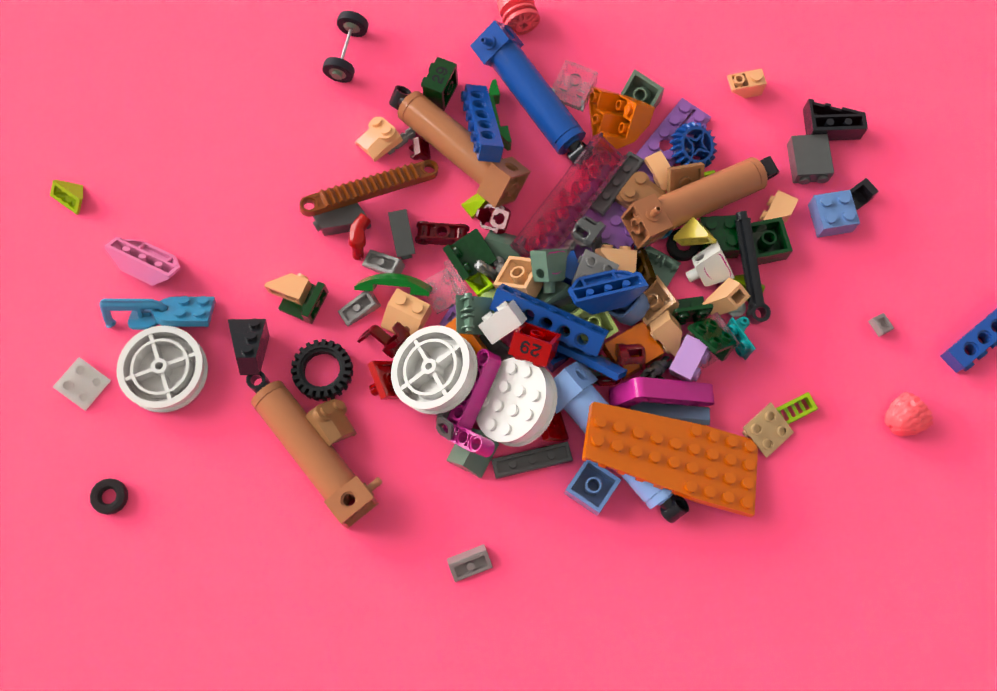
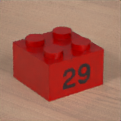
M524 322L514 331L508 354L513 355L517 360L530 361L534 366L546 367L556 355L562 334Z

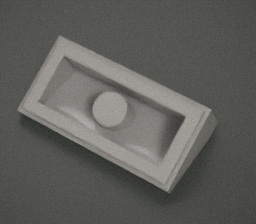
M484 544L447 558L455 582L493 568Z

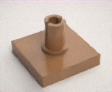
M698 162L668 167L667 193L704 178L705 164Z

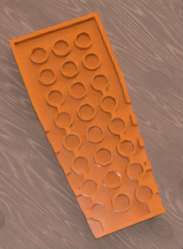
M598 402L590 404L582 455L583 461H593L598 463L599 467H609L617 470L616 473L628 474L636 477L635 480L647 481L654 484L653 487L661 490L663 488L671 490L672 494L697 503L750 518L755 515L758 446L752 439L702 424Z

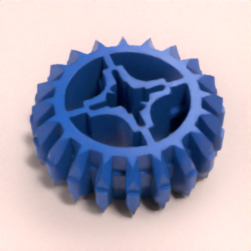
M690 122L681 125V127L675 130L676 132L672 135L673 139L669 142L673 147L669 150L674 152L671 157H676V164L686 165L702 162L707 167L716 158L714 154L717 150L714 147L717 143L713 142L716 136L710 135L712 130L707 131V125L701 126V122ZM692 134L694 135V138L687 137L686 135ZM693 156H699L700 159L695 160L693 159Z

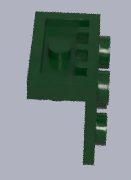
M474 229L452 245L448 244L442 248L463 281L468 280L479 272L474 268V264L478 260H482L488 265L497 260L478 229Z
M318 281L316 285L311 284L312 287L303 306L283 298L278 309L281 312L313 324L329 291L324 283Z
M703 296L678 299L679 307L674 309L672 315L678 320L680 326L685 325L686 322L696 323L708 318L713 309V304L702 305L704 302Z
M710 318L690 324L687 328L695 335V338L704 343L721 361H725L737 345L732 335L721 329L718 323Z

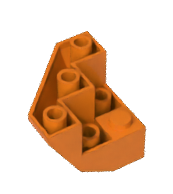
M593 87L589 97V110L594 149L602 154H607L635 142L650 125L655 107L623 94Z

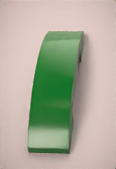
M494 79L490 85L489 96L504 148L509 151L511 150L512 141L508 126H500L495 106L499 104L500 93L497 81Z
M397 273L372 275L360 280L354 286V290L372 292L377 285L410 287V295L429 296L433 288L420 279Z

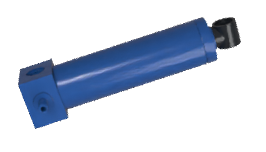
M494 20L470 47L484 65L494 68L559 155L567 153L569 159L576 166L580 167L593 155L591 149L582 141L586 135L585 131L523 52L521 47L524 44L512 28Z

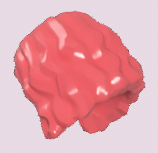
M903 392L894 399L885 414L886 426L890 428L893 434L898 436L916 435L928 429L934 423L932 421V412L928 409V406L920 400L919 396L909 392Z

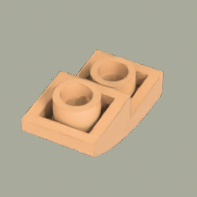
M660 150L646 157L644 162L653 174V180L656 185L666 192L667 168L671 166Z

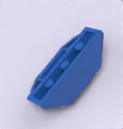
M613 269L578 277L572 286L568 288V293L577 307L594 315L629 306L649 285L640 272L632 273Z

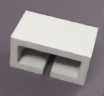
M514 300L509 303L504 301L496 307L498 311L495 313L490 311L482 317L483 321L478 327L491 344H494L527 320V317Z

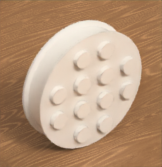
M155 326L139 332L124 346L117 362V380L123 393L140 407L152 412H172L188 405L199 395L207 379L208 361L200 344L184 330L173 326Z
M445 326L425 327L409 336L399 347L391 368L393 389L401 401L418 412L430 415L448 412L462 403L471 392L477 378V356L471 344L453 329Z
M512 357L501 361V366L476 418L480 430L488 438L510 447L525 446L535 441L548 428L555 414L558 396L554 378L546 368L534 366L532 362L527 360L521 361Z

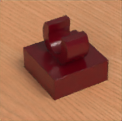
M420 137L412 139L413 145L409 146V149L414 154L410 155V158L414 160L420 158L424 161L431 159L429 143Z

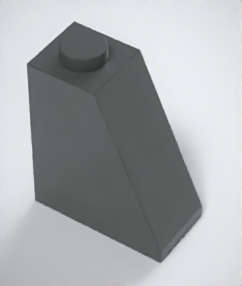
M355 203L313 216L314 222L312 224L318 232L321 230L324 236L350 232L351 224L361 213L366 214L359 204Z
M407 209L388 212L397 257H401L402 260L413 258L412 254L416 253Z

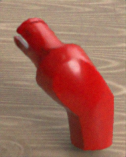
M363 213L350 226L349 245L352 247V257L355 260L364 258L363 248L366 245L365 230L371 223V220Z

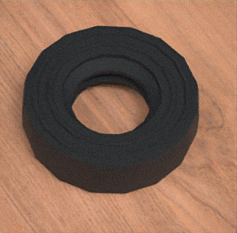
M679 228L669 235L666 243L667 251L675 260L689 261L699 252L700 245H690V248L686 251L678 249L673 238L681 229Z
M112 478L103 479L96 483L90 493L92 507L97 512L106 515L115 514L122 510L128 500V490L125 485L119 480ZM108 489H113L116 492V499L111 504H105L102 500L103 493Z

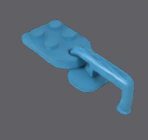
M176 296L168 297L161 301L154 299L105 298L99 302V307L106 328H111L116 324V320L112 318L111 311H131L128 327L133 330H145L158 324L173 327H209L216 302L215 297Z

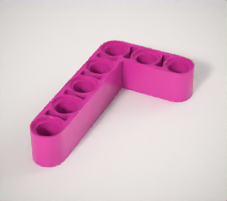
M481 349L476 354L478 372L475 384L466 399L450 411L447 420L454 425L453 438L449 441L472 453L487 458L494 452V442L471 429L501 366V358L487 349ZM444 424L443 430L448 433V428Z
M636 377L609 389L610 405L622 408H629L641 402L702 407L715 404L713 385L710 383Z

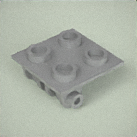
M585 249L583 256L580 255L578 258L579 266L571 284L578 277L613 269L618 270L619 265Z

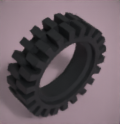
M322 339V342L313 340V344L308 342L306 343V348L301 347L299 349L300 353L294 355L295 361L292 360L291 363L293 369H291L292 379L301 393L310 399L313 398L316 401H319V399L327 401V398L335 399V395H342L341 391L343 389L347 390V384H351V376H353L351 359L346 350L340 344H335L334 341L330 340L327 342L326 339ZM320 354H328L335 357L339 362L340 371L338 377L327 386L320 387L310 384L305 376L306 365L313 357Z

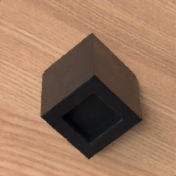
M867 178L850 189L856 210L872 200L879 192Z

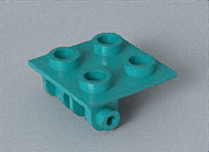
M745 316L737 320L732 317L723 330L731 334L737 342L735 346L736 353L743 357L744 360H747L756 349L744 333L750 324V320Z

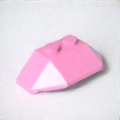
M116 236L104 245V249L120 271L151 286L170 279L180 270V265L175 255L145 241L122 239V237Z

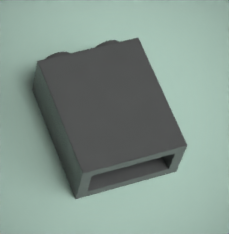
M828 134L791 136L787 143L792 182L802 185L810 182L820 184L828 182L834 174Z

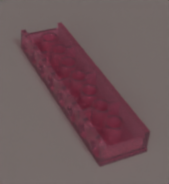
M602 132L593 136L585 149L579 154L510 244V247L521 257L530 258V251L559 249L574 229L576 222L584 216L627 159L626 155H622L603 137L604 134Z

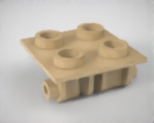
M771 402L743 427L742 431L746 438L750 437L766 458L794 433Z

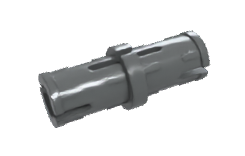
M664 356L662 359L654 361L649 368L643 371V377L649 375L648 378L661 376L665 373L666 369L670 368L673 362L672 359L667 362L666 360L670 357Z

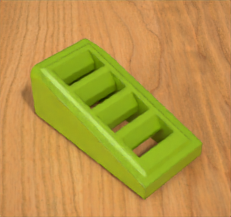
M807 392L776 409L782 417L783 415L780 411L784 409L789 418L786 422L790 424L818 410V407L810 393ZM804 399L810 408L809 410H806L801 400ZM795 403L799 404L803 413L800 414L794 405ZM791 406L796 415L795 417H792L787 407Z

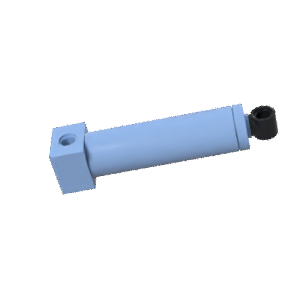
M576 361L565 367L554 377L558 396L555 412L557 414L564 409L586 434L590 404L592 402L608 404V402L593 386L598 380L586 365ZM628 474L621 475L649 509L654 508L656 505L661 506V514L668 522H676L689 511V506L685 499L672 494L671 490L665 488L661 490L653 487L654 484L637 481L635 480L636 477Z

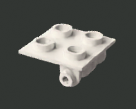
M78 357L54 384L53 388L86 411L111 380L85 360Z

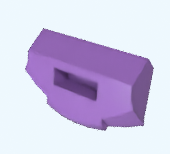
M451 305L439 323L441 326L447 325L456 317V305Z

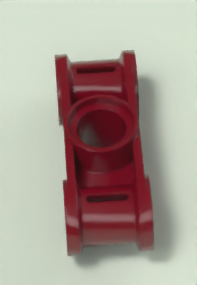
M419 221L416 225L418 233L415 237V242L423 245H452L467 235L470 227L461 223L449 224ZM441 232L447 233L445 236L438 235Z

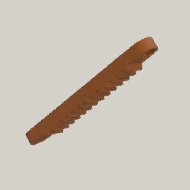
M425 160L415 164L411 162L408 166L406 164L401 168L398 166L395 170L391 168L388 172L376 173L375 176L371 174L368 178L363 177L361 180L356 179L354 182L349 181L347 184L342 183L340 186L328 187L325 191L321 189L318 193L305 196L300 200V212L304 216L312 217L433 180L438 174V164L433 160ZM431 167L434 169V172L428 173L424 169ZM312 203L314 208L308 210L304 208V205Z

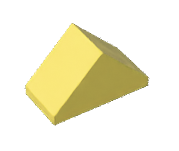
M694 217L673 238L681 246L716 243L715 237Z

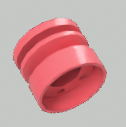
M534 0L497 1V8L502 17L503 24L510 26L517 36L532 31L540 22V16L534 5Z

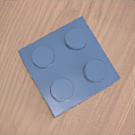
M850 190L814 195L808 204L817 238L851 233L860 224Z
M586 460L566 488L564 494L598 516L622 479L607 469L599 467L598 463Z

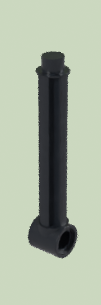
M741 211L736 213L734 223L746 291L750 295L746 317L750 320L751 324L757 325L769 319L771 310L764 303L751 218H748L747 211ZM756 310H759V311H760V313H761V318H758V317L756 316V314H755V311H756Z

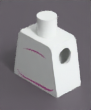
M718 241L693 256L692 262L695 268L685 272L689 282L700 278L706 287L724 282L729 277L731 279L735 278Z

